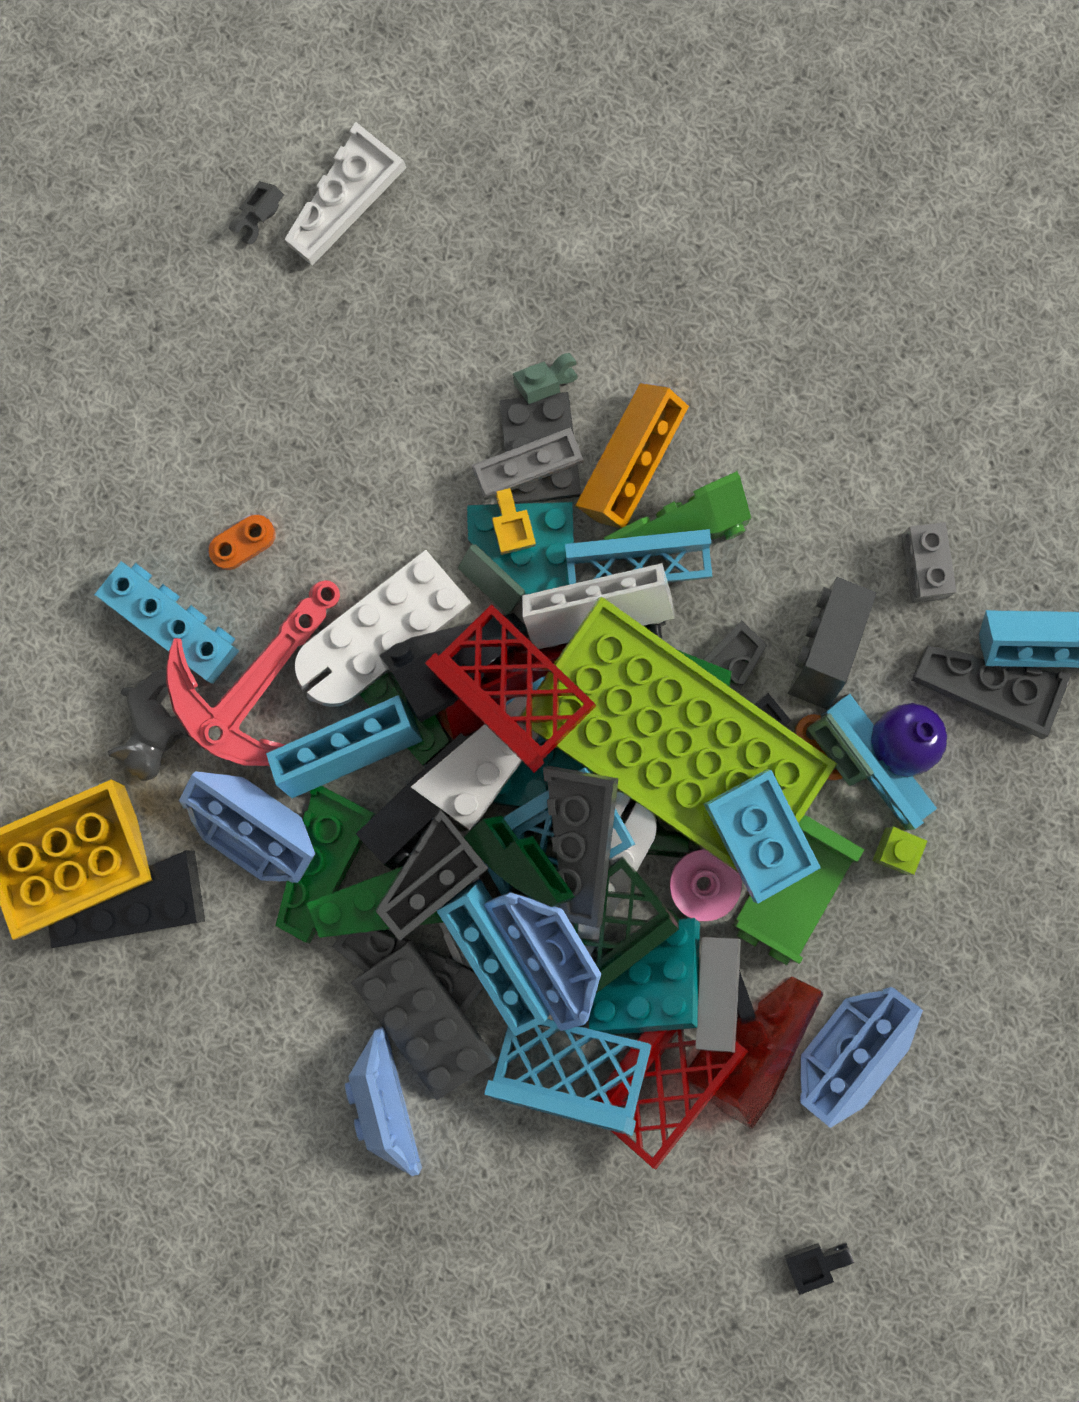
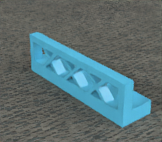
M710 529L565 544L569 585L576 583L574 564L591 563L600 571L594 578L596 579L603 575H613L608 569L615 560L625 559L635 569L643 568V565L651 556L658 555L671 564L665 571L668 583L712 578L709 549L711 545ZM702 551L704 570L689 572L678 563L687 552ZM680 553L675 560L668 555ZM644 557L640 563L633 558ZM599 561H608L604 567L598 563ZM674 567L681 572L669 574Z
M848 694L820 716L830 713L874 772L867 779L906 830L918 828L924 823L922 820L937 809L913 776L896 775L888 770L890 767L883 760H878L871 742L874 725L851 694Z

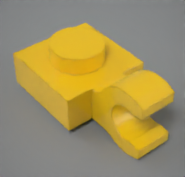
M510 488L496 491V498L502 516L492 518L501 555L535 547L536 542L527 510L516 512Z

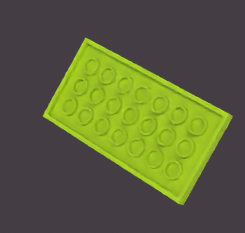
M603 597L597 599L554 663L596 704V707L556 748L585 768L587 767L594 774L619 778L617 790L652 812L656 817L737 873L738 871L704 804L769 769L772 770L799 823L837 765L832 759ZM550 671L537 690L553 689V674ZM559 681V689H567V688ZM553 696L533 697L532 716H553ZM559 696V715H573L583 703L576 696ZM526 706L519 716H526ZM553 722L532 723V731L547 741L553 735ZM558 722V729H559L565 722Z

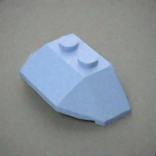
M197 771L191 775L179 802L184 809H187L190 820L203 841L259 880L290 881L293 883H298L315 855L302 817L244 777Z
M511 892L487 901L484 904L485 908L559 1030L563 1031L584 1025L590 1016L601 972L563 909L555 906L551 907L542 902Z
M893 987L885 988L883 991L846 998L801 1054L800 1079L802 1093H800V1103L830 1128L864 1108L909 1051L923 1010Z
M380 1026L372 1034L348 1076L350 1082L345 1083L346 1095L349 1104L356 1105L359 1118L354 1119V1125L358 1140H364L366 1148L370 1152L407 1174L415 1176L420 1174L422 1166L388 1033L383 1026Z

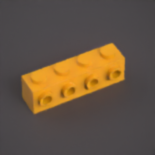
M640 383L575 506L598 523L620 529L627 526L689 406L668 387Z

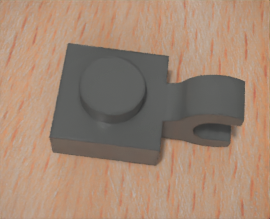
M259 181L239 209L242 212L231 221L229 229L238 233L245 225L247 232L241 241L249 245L253 244L259 235L258 222H264L276 213L279 207L278 203L284 194L275 185Z

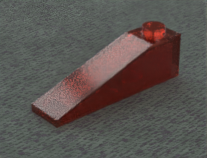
M791 976L758 1003V1010L754 1012L756 1021L741 1025L739 1019H737L736 1041L747 1049L748 1052L711 1098L710 1102L750 1129L754 1128L779 1088L822 999V991ZM705 1050L699 1051L689 1067L707 1065ZM711 1051L713 1065L727 1063L734 1053ZM713 1070L714 1078L717 1076L720 1070ZM707 1071L688 1073L689 1084L699 1093H703L709 1086Z

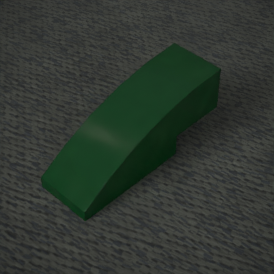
M502 815L483 819L464 836V839L476 854L498 876L529 897L551 907L569 902L575 897L533 836L519 840Z

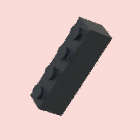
M462 733L356 833L373 854L391 870L403 866L433 817L440 810L438 806L411 788V786L467 740ZM442 810V812H443V813L447 816V818H448L450 815L447 814L446 812H444V811Z

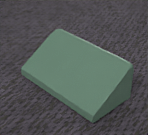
M472 544L460 562L458 569L506 614H510L523 601L522 596L525 595V590L476 544Z
M830 713L824 714L807 727L827 757L837 763L836 769L849 786L866 779L874 773Z

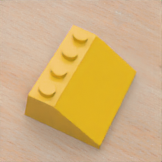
M112 779L0 827V907L12 940L22 938L152 881L138 820L124 785Z

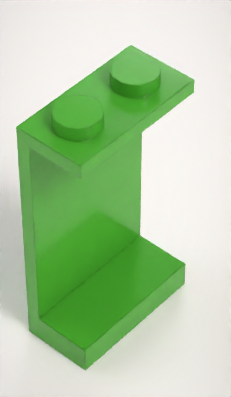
M806 815L803 816L799 825L821 868L758 904L753 902L749 895L733 923V926L739 929L737 937L754 947L760 941L771 948L768 955L785 965H788L790 960L798 964L801 963L803 957L800 956V953L851 863L858 862L865 850Z

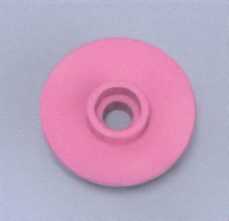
M704 849L692 851L682 857L675 865L670 877V894L674 904L684 915L689 918H696L698 921H713L725 916L734 908L741 894L742 881L739 873ZM701 877L709 879V885L706 889H699L697 886V882Z

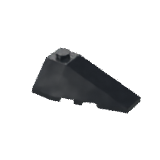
M515 613L503 615L526 638L529 637L526 625ZM492 618L482 628V640H502V625L495 618ZM471 623L411 637L393 645L389 650L379 655L393 687L420 723L453 705L459 699L428 668L425 662L434 653L439 656ZM508 632V639H515V638ZM507 646V656L518 646ZM475 647L462 648L451 659L459 666H475ZM482 647L481 666H487L493 661H501V647ZM484 672L481 673V679H482V678L485 676V675H484ZM467 673L475 680V673Z

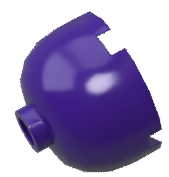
M909 703L895 706L881 716L880 720L873 727L871 742L876 757L879 761L883 760L890 767L889 771L896 775L911 777L927 772L941 760L947 747V732L943 721L937 713L924 705Z

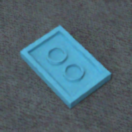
M766 769L704 804L753 902L758 904L821 868L772 770Z

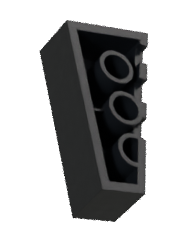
M185 850L149 866L152 881L49 925L51 948L206 922L195 851Z

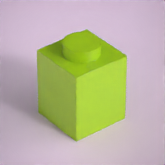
M887 827L884 829L872 861L905 875H915L928 841L896 827Z

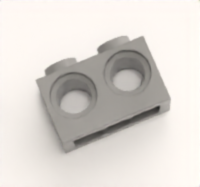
M946 522L910 526L902 534V542L912 603L948 599L957 591Z

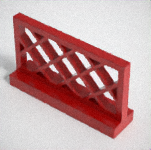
M492 604L439 656L434 653L425 662L428 668L533 773L545 763L543 759L596 707V704ZM492 618H495L502 625V640H482V628ZM508 632H509L515 639H508ZM507 646H524L527 649V664L507 665ZM475 647V666H459L451 659L462 648ZM482 647H501V665L481 666ZM533 656H534L541 664H533ZM527 671V690L506 691L507 672ZM533 671H550L553 674V689L533 690ZM501 672L500 691H484L481 688V673ZM467 673H475V680ZM559 681H560L567 689H559ZM553 696V716H532L533 697ZM559 696H576L583 703L573 715H559ZM506 697H527L526 716L510 717L506 713ZM492 698H500V706ZM553 722V735L540 746L532 738V723ZM558 722H565V723L558 729ZM517 723H526V731Z
M684 1029L644 1032L637 1041L652 1045L644 1078L656 1077L658 1098L643 1100L638 1098L634 1114L636 1124L633 1132L636 1134V1141L629 1135L615 1131L611 1132L653 1169H657L748 1052L737 1041L735 1043L736 1051L727 1063L713 1065L711 1051H705L706 1066L687 1068L685 1047L696 1046V1040L685 1041ZM678 1035V1042L672 1043V1041ZM631 1048L619 1063L624 1072L636 1065L640 1050ZM679 1048L681 1068L662 1070L661 1055L666 1049ZM655 1064L656 1071L649 1072ZM616 1068L603 1085L619 1076ZM713 1070H720V1072L714 1078ZM707 1071L709 1086L703 1093L690 1094L688 1073ZM682 1074L684 1095L664 1097L663 1076ZM633 1075L627 1078L630 1084L632 1083ZM623 1082L605 1092L613 1106L626 1107L629 1092ZM601 1096L594 1099V1101L604 1103ZM698 1099L691 1108L690 1100ZM684 1101L685 1117L680 1123L667 1124L665 1103ZM659 1103L660 1125L641 1127L640 1105ZM667 1129H674V1131L668 1137ZM661 1130L662 1146L654 1156H651L643 1148L642 1132Z

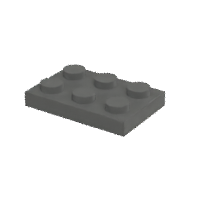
M568 392L557 393L531 404H528L524 397L499 400L505 452L570 427L573 432ZM578 465L511 490L514 504L580 497L581 486Z

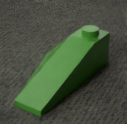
M736 471L693 491L695 495L690 497L687 503L672 502L656 513V519L651 521L649 517L641 518L604 537L603 540L710 529L711 540L725 536L726 540L733 539L746 531L744 526L748 525L751 520L740 475Z

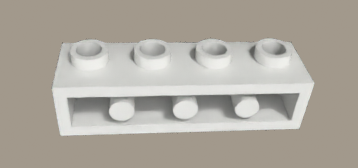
M663 563L523 595V619L531 642L538 649L552 648L568 643L599 597L605 598L643 626L675 619L672 596Z

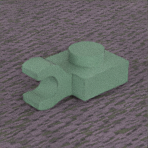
M570 353L559 356L551 367H548L545 362H541L513 373L514 385L528 404L560 393V384H568L578 379L577 374L572 369V366L577 365L576 360Z

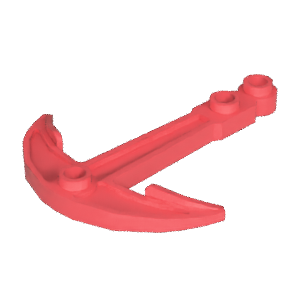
M323 580L311 587L309 598L302 599L279 626V633L214 707H210L194 689L198 684L187 665L182 640L173 638L166 665V684L173 712L187 734L200 747L216 757L239 765L270 766L266 753L286 744L266 739L257 741L240 731L239 726L297 647L304 645L326 618V609L332 608L338 603L340 591L336 584ZM323 588H328L332 593L329 601H325L321 597ZM301 615H306L310 620V625L307 628H303L299 624ZM213 726L218 727L221 732L217 740L210 739L208 735L209 729Z

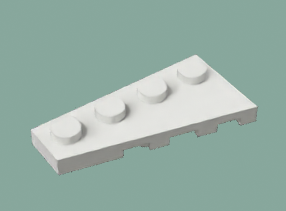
M357 122L354 123L349 131L351 136L344 147L340 146L334 156L335 163L327 176L323 175L317 184L318 191L311 202L305 204L285 237L288 246L311 265L339 239L406 169L403 159Z
M516 697L506 706V713L510 717L519 716L526 706L527 697ZM517 723L522 729L526 731V726H524L521 723ZM484 724L412 785L411 788L466 828L472 830L522 761ZM532 731V738L537 741L539 735Z

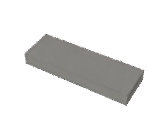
M570 427L471 466L483 498L487 500L497 495L496 491L508 488L514 490L583 463L584 459Z
M702 937L696 1050L735 1053L740 939Z

